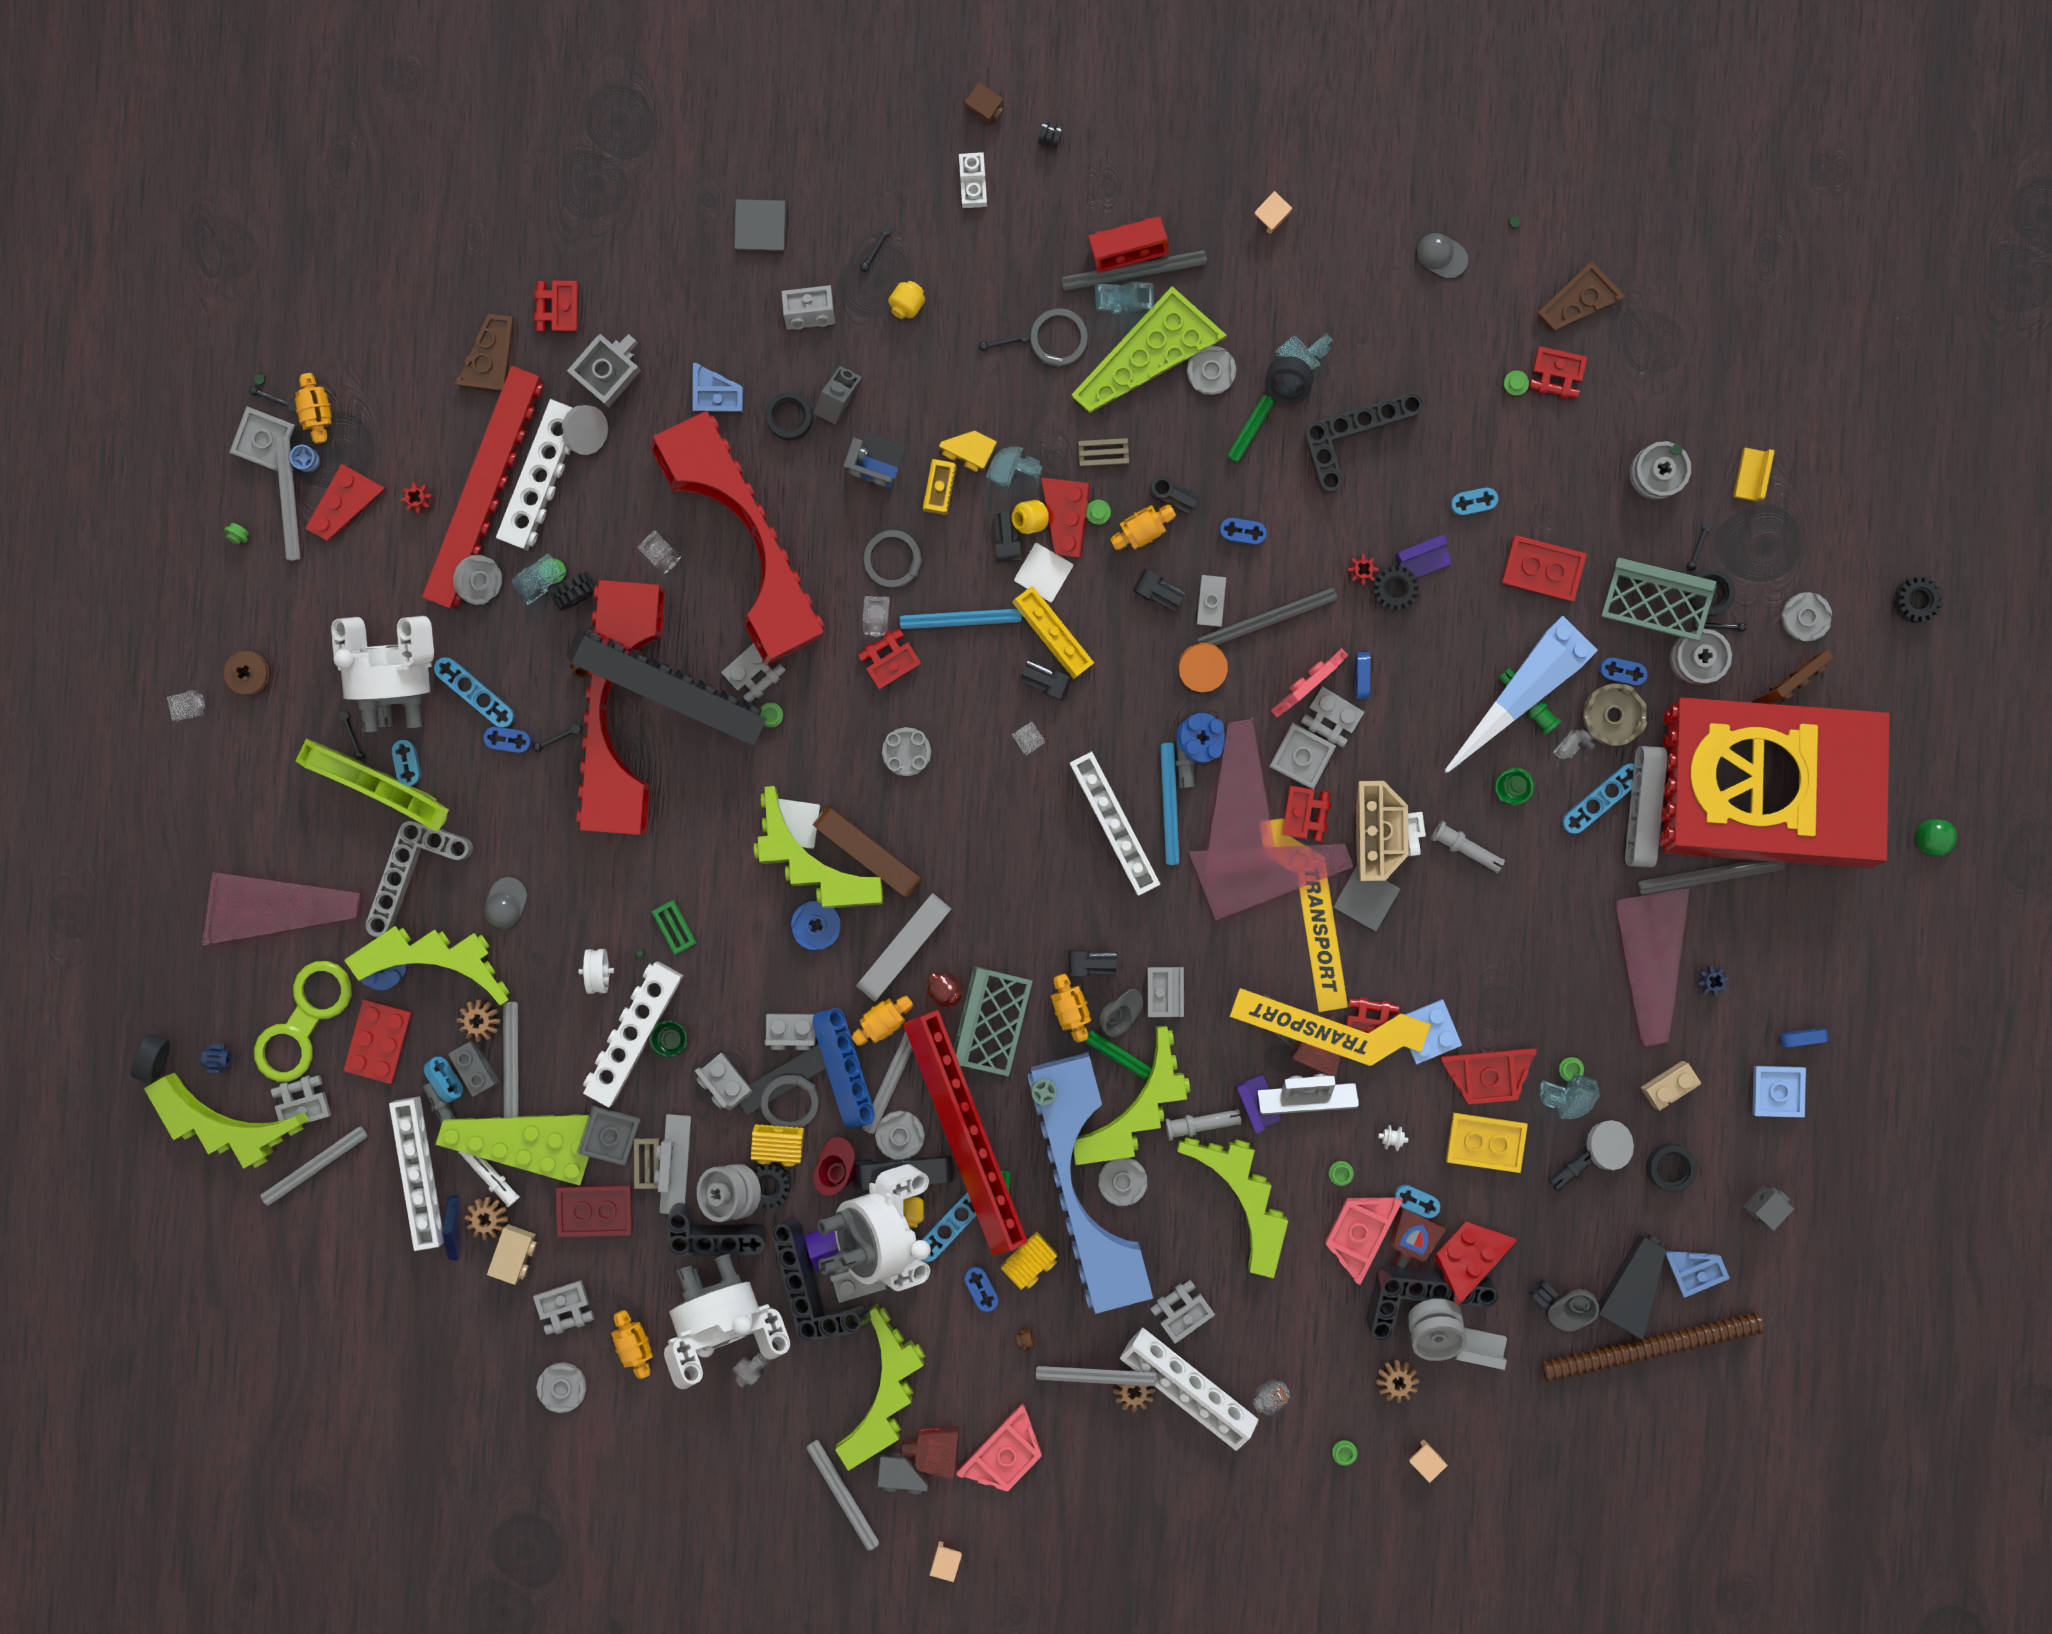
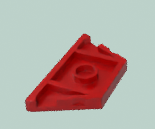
M1536 1048L1449 1055L1440 1056V1060L1467 1104L1513 1101L1519 1099L1523 1082L1528 1076L1529 1067L1533 1057L1536 1056L1537 1050Z
M1465 1222L1434 1256L1438 1267L1443 1271L1446 1284L1451 1286L1456 1296L1454 1301L1458 1306L1517 1242L1515 1238Z

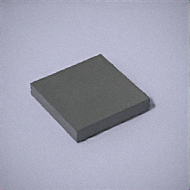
M736 199L735 251L785 252L786 201Z
M1356 864L1333 908L1368 928L1377 931L1400 888L1388 881H1360L1358 864Z
M592 1105L577 1153L625 1166L640 1118Z

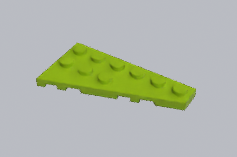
M1172 286L1071 396L1086 411L1091 413L1227 338V335Z
M589 1115L444 1119L436 1145L580 1186L589 1156L578 1154L577 1150Z

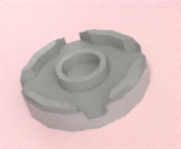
M1212 345L1192 356L1188 361V380L1192 387L1201 394L1210 396L1221 394L1231 386L1235 379V361L1231 354L1222 347Z
M579 405L572 408L562 422V429H564V435H562L563 442L568 449L577 454L589 455L598 451L603 446L608 433L607 419L603 412L590 405Z
M471 555L463 559L456 567L453 575V586L457 595L462 600L474 605L489 602L488 600L499 593L502 585L500 568L497 567L492 559L482 555Z
M1799 593L1791 597L1784 605L1781 613L1782 625L1786 633L1793 639L1802 642L1814 641L1824 636L1831 626L1832 610L1828 602L1821 595L1815 593Z
M899 1110L890 1112L881 1119L875 1137L877 1146L884 1155L899 1160L910 1159L919 1152L924 1142L925 1133L918 1117L910 1112Z
M1613 1120L1603 1121L1592 1127L1587 1138V1150L1590 1151L1592 1156L1590 1158L1594 1164L1601 1169L1616 1170L1629 1163L1633 1155L1634 1143L1627 1127Z
M1135 1159L1109 1160L1099 1173L1098 1185L1102 1195L1108 1202L1117 1206H1127L1136 1203L1143 1197L1147 1189V1175L1143 1166Z
M565 1362L554 1363L547 1367L540 1375L536 1386L537 1396L550 1411L557 1413L569 1412L578 1407L584 1399L587 1390L586 1379L582 1371L573 1364Z

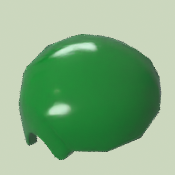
M1513 767L1503 771L1497 778L1495 791L1502 802L1520 805L1530 799L1534 793L1535 783L1530 773L1524 769Z
M1928 819L1918 826L1915 833L1916 845L1924 854L1945 856L1953 851L1956 845L1957 831L1948 821Z

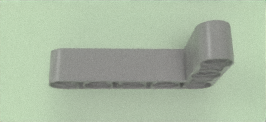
M418 821L403 823L397 834L366 922L367 932L372 936L379 937L394 927L422 848L454 860H463L470 857L473 852L470 840L442 829L436 832ZM412 825L418 829V835L414 839L408 835V829ZM436 833L440 835L442 840L438 847L433 846L431 843V838ZM458 842L463 843L465 851L461 856L457 855L454 850V846ZM404 848L410 854L407 862H403L399 856ZM394 872H398L401 875L402 879L399 885L393 884L391 880ZM386 895L393 899V905L390 909L386 908L383 904V899ZM378 918L383 920L385 924L382 932L377 931L375 928V922Z

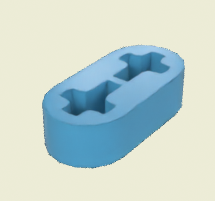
M1491 488L1462 492L1452 498L1450 508L1458 516L1488 511L1497 505L1498 495ZM1484 493L1492 497L1489 506H1486L1485 502L1477 503L1476 499L1482 498ZM1459 498H1462L1464 502L1472 501L1471 505L1465 507V511H1462L1461 507H1456V503L1460 500Z
M399 740L392 747L396 776L400 782L414 786L421 779L417 749L411 741ZM403 744L405 747L410 748V752L406 753V762L404 755L398 753V750L402 749ZM406 765H408L410 772L415 773V776L411 777V782L403 778V774L407 773Z
M434 1057L425 1064V1076L443 1101L452 1102L462 1095L463 1086L444 1058ZM438 1066L440 1071L436 1072L434 1067ZM452 1087L453 1092L449 1093L447 1088Z
M1406 1184L1397 1187L1394 1198L1402 1199L1400 1193H1406L1407 1190H1410L1409 1194L1416 1198L1414 1202L1406 1200L1405 1203L1402 1202L1400 1205L1402 1208L1425 1218L1437 1216L1440 1211V1203L1434 1196ZM1432 1200L1434 1209L1428 1210L1426 1213L1425 1208L1419 1205V1202L1428 1203Z

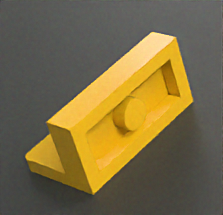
M1743 448L1733 497L1754 502L1765 498L1774 450L1769 449L1764 452Z

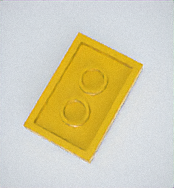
M1453 1112L1446 1162L1521 1173L1528 1124Z

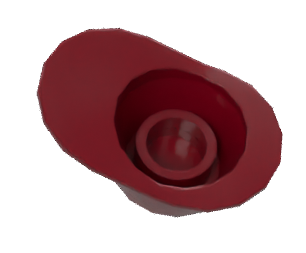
M832 1138L822 1149L813 1174V1182L817 1191L823 1195H836L849 1186L853 1179L854 1149L845 1138Z

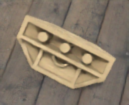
M1385 781L1358 782L1356 845L1360 881H1386L1409 855L1408 805Z

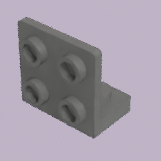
M853 438L844 463V467L848 469V474L862 480L864 476L871 477V482L887 488L888 484L894 485L895 480L893 478L859 466V463L864 464L868 450L865 448L866 444L862 440Z

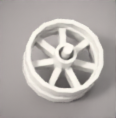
M587 949L584 954L583 969H579V974L584 976L587 994L595 992L607 993L610 973H614V968H609L606 949Z

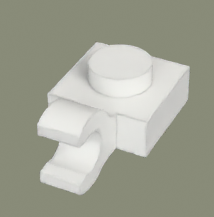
M1422 812L1408 814L1409 856H1416L1421 854L1418 838L1426 836Z

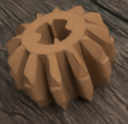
M478 999L476 1005L471 1001L467 1003L468 1010L465 1008L460 1009V1013L465 1017L458 1018L457 1022L464 1023L465 1026L461 1027L459 1031L464 1032L468 1030L467 1039H471L475 1034L476 1042L481 1041L482 1035L488 1040L491 1038L490 1032L496 1033L498 1031L497 1027L493 1024L500 1023L501 1019L493 1018V1015L499 1011L498 1009L489 1011L492 1005L491 1002H487L483 1007V1001ZM481 1015L480 1019L483 1018L484 1023L477 1026L478 1022L474 1023V1018Z
M486 1197L484 1203L482 1200L477 1199L475 1201L476 1206L470 1205L468 1207V1211L471 1214L466 1215L465 1220L472 1221L467 1226V1229H476L473 1233L474 1237H477L482 1232L483 1240H487L489 1234L496 1238L498 1231H503L505 1226L502 1223L507 1222L508 1217L501 1216V1214L507 1209L506 1207L497 1208L500 1204L499 1200H496L491 1205L490 1197ZM485 1214L490 1215L488 1223L483 1221Z
M1394 1360V1367H1391L1388 1362L1385 1363L1387 1371L1381 1369L1378 1371L1379 1375L1384 1378L1376 1380L1377 1385L1382 1386L1379 1389L1380 1394H1386L1388 1401H1391L1395 1396L1397 1403H1401V1396H1404L1406 1400H1410L1408 1392L1417 1393V1389L1412 1386L1419 1383V1379L1413 1377L1417 1373L1414 1368L1409 1369L1408 1362H1404L1401 1367L1398 1360ZM1398 1377H1400L1403 1382L1401 1385L1397 1383V1386H1395L1393 1379L1397 1378L1398 1380Z
M1117 1384L1120 1387L1113 1388V1393L1119 1394L1115 1398L1116 1402L1121 1403L1124 1401L1122 1406L1124 1410L1128 1409L1131 1404L1133 1412L1137 1411V1405L1139 1404L1143 1410L1146 1409L1144 1400L1152 1402L1153 1397L1149 1394L1155 1392V1387ZM1138 1386L1139 1393L1134 1392L1131 1395L1129 1387L1134 1388Z

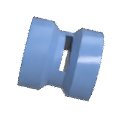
M297 445L290 452V462L299 470L313 472L320 465V455L316 450L307 445Z

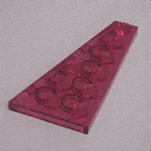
M1253 719L1230 722L1227 726L1204 877L1278 865Z
M1345 844L1188 851L1215 920L1354 867Z
M212 872L202 946L357 918L359 916L362 893Z
M1690 887L1615 900L1643 1046L1669 1042Z

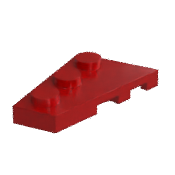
M341 464L305 529L330 541L360 511L367 508L371 501L378 495H381L386 488Z

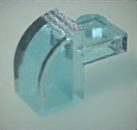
M1130 282L1124 285H1095L1096 310L1111 311L1112 314H1131L1154 308L1153 283Z
M1326 333L1311 347L1307 348L1294 334L1275 351L1274 355L1277 358L1293 356L1302 359L1314 371L1321 365L1316 356L1320 359L1331 350L1329 345L1333 339Z
M1008 447L995 455L987 472L986 480L1010 488L1016 470L1040 478L1043 466L1039 465L1040 461L1035 458L1026 456L1025 459H1022L1023 448Z
M548 553L532 566L526 567L518 573L511 581V584L523 601L529 605L547 592V587L565 573L552 555Z
M1575 1073L1566 1088L1542 1081L1539 1087L1542 1103L1551 1108L1557 1107L1560 1118L1575 1119L1584 1116L1594 1107L1600 1097L1596 1080Z

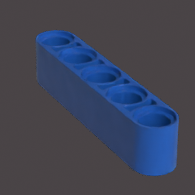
M838 1008L817 1012L813 1016V1028L842 1121L848 1128L869 1125L873 1122L875 1113L845 1015Z

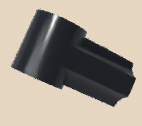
M1166 476L1155 478L1149 486V493L1154 499L1161 500L1188 515L1191 513L1199 495L1172 482ZM1157 482L1166 484V494L1156 492L1155 484Z
M1013 512L994 514L997 540H995L997 562L1022 560L1020 538H1018L1017 529L1012 523Z
M1144 569L1132 591L1149 601L1154 600L1176 612L1186 593L1164 582V579L1159 575Z
M1027 661L1019 681L1063 701L1073 678Z
M1087 950L1068 951V976L1116 974L1117 953H1090Z

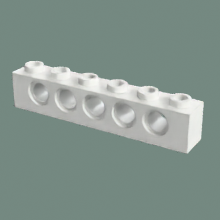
M550 399L497 533V539L527 551L530 546H534L538 537V533H536L538 524L543 523L547 514L545 506L548 500L551 501L556 491V487H554L556 478H560L565 468L563 460L566 454L569 455L571 453V450L563 442L562 435H554V428L562 424L566 414L572 407ZM550 447H555V457L546 459L545 451ZM540 470H546L547 478L543 482L536 481V474ZM536 493L538 495L537 503L531 506L528 505V495ZM527 516L529 519L528 526L520 529L518 527L519 518Z
M1090 752L1070 762L1069 764L1136 894L1139 896L1160 885L1093 753Z
M655 962L653 966L651 964L648 965L642 976L645 978L642 987L637 986L630 998L634 1000L630 1009L625 1008L619 1018V1021L622 1023L618 1031L613 1029L607 1040L610 1044L607 1051H601L595 1062L598 1065L595 1073L592 1074L590 1072L584 1081L583 1086L586 1089L583 1094L607 1107H611L614 1104L646 1046L653 1027L659 1022L684 975L660 962ZM652 983L660 985L661 994L659 996H653L650 993L649 987ZM639 1005H646L649 1008V1016L647 1018H642L638 1015L637 1009ZM629 1026L637 1030L638 1035L634 1040L626 1036V1029ZM616 1048L624 1050L626 1054L624 1061L615 1059L614 1050ZM604 1070H609L613 1073L614 1079L611 1083L603 1080L602 1072Z
M419 1096L396 1100L389 1103L414 1251L439 1247L445 1240L421 1098Z
M1143 1327L1129 1340L1120 1357L1123 1362L1136 1372L1156 1373L1157 1381L1155 1387L1234 1450L1237 1451L1250 1439L1259 1420Z

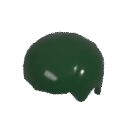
M667 1020L657 1023L650 1033V1045L653 1051L661 1057L672 1058L684 1052L688 1044L687 1032L681 1024L675 1021Z

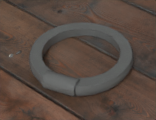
M1063 308L1051 309L1042 313L1034 321L1030 331L1031 347L1035 355L1044 364L1058 368L1076 362L1085 352L1088 344V330L1084 321L1076 313ZM1052 317H1066L1072 320L1079 328L1081 335L1079 347L1068 357L1060 358L1046 354L1039 346L1037 338L1039 328L1046 320Z
M886 530L876 534L868 542L863 555L864 568L868 576L876 584L886 588H899L910 583L918 576L923 561L917 542L909 534L899 530ZM886 538L902 539L909 544L913 551L914 557L909 572L897 580L881 578L875 573L871 564V554L874 547Z
M784 1075L775 1078L764 1088L760 1099V1107L764 1117L772 1125L801 1128L810 1123L816 1116L819 1108V1096L815 1085L801 1075ZM784 1084H796L808 1092L811 1097V1107L808 1113L803 1118L792 1122L776 1118L769 1110L768 1099L772 1091Z

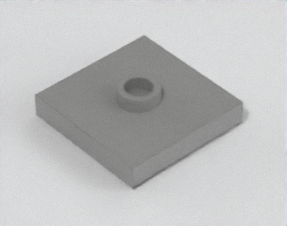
M246 407L229 453L278 471L275 440L278 437L291 439L295 425Z
M1292 723L1269 767L1314 790L1336 745Z

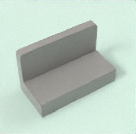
M1464 1327L1467 1344L1465 1349L1460 1354L1454 1356V1358L1460 1361L1505 1370L1507 1360L1503 1356L1507 1338L1503 1335Z

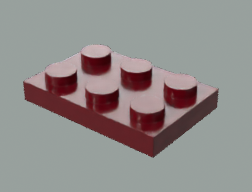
M631 1185L556 1187L557 1237L631 1236L633 1234Z

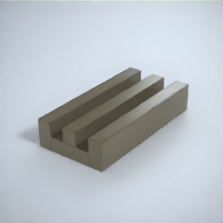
M1128 438L1078 441L1080 467L1129 464ZM1123 445L1122 449L1084 451V447ZM1123 454L1124 457L1120 459L1084 461V456Z
M660 1138L634 1139V1189H658V1185L650 1183V1144H654L655 1179V1171L660 1170V1160H656L657 1146L660 1145ZM640 1144L645 1145V1183H641Z

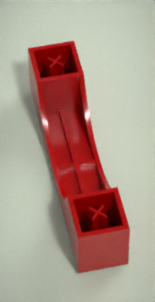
M705 411L653 436L650 449L673 492H691L714 499L731 510L751 534L759 554L761 580L757 599L753 608L744 619L743 625L764 665L768 666L818 641L824 633L822 630L824 624L818 614L814 615L811 609L813 603L806 592H802L799 586L801 580L795 570L791 571L787 564L789 557L786 551L778 547L776 532L772 526H767L764 520L766 514L760 504L756 505L752 497L754 496V491L748 482L745 483L741 477L743 471L737 460H732L729 454L731 448L725 438L721 439L717 431L719 430V425L714 416L710 417L708 412Z
M599 580V586L594 588V601H597V611H593L592 626H596L595 631L599 632L604 640L608 641L609 638L617 640L624 644L623 646L627 648L626 650L631 652L632 648L639 650L650 642L662 638L665 588L655 584ZM588 671V675L592 676L591 686L588 685L586 690V700H590L589 710L585 711L584 724L588 725L587 735L583 736L582 749L586 750L585 760L581 761L580 773L584 775V783L579 786L578 798L582 800V809L577 812V825H580V830L647 834L650 785L640 780L625 766L614 749L608 730L607 704L613 682Z

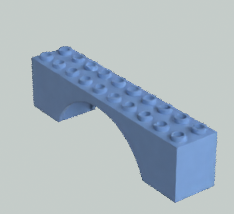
M1086 1052L1031 1067L1032 1073L1028 1074L1031 1091L1034 1083L1042 1078L1053 1081L1057 1089L1056 1098L1051 1104L1040 1105L1035 1101L1034 1103L1037 1114H1043L1044 1121L1040 1122L1044 1139L1049 1138L1051 1144L1047 1146L1050 1163H1056L1057 1169L1053 1170L1056 1186H1062L1063 1193L1059 1195L1063 1212L1068 1211L1069 1217H1066L1069 1235H1075L1076 1240L1072 1241V1247L1076 1260L1081 1259L1082 1262L1078 1267L1082 1284L1087 1283L1088 1288L1084 1289L1088 1307H1094L1096 1314L1153 1299L1139 1243L1119 1238L1100 1227L1086 1213L1072 1185L1070 1165L1076 1138L1086 1120L1102 1105L1089 1053Z

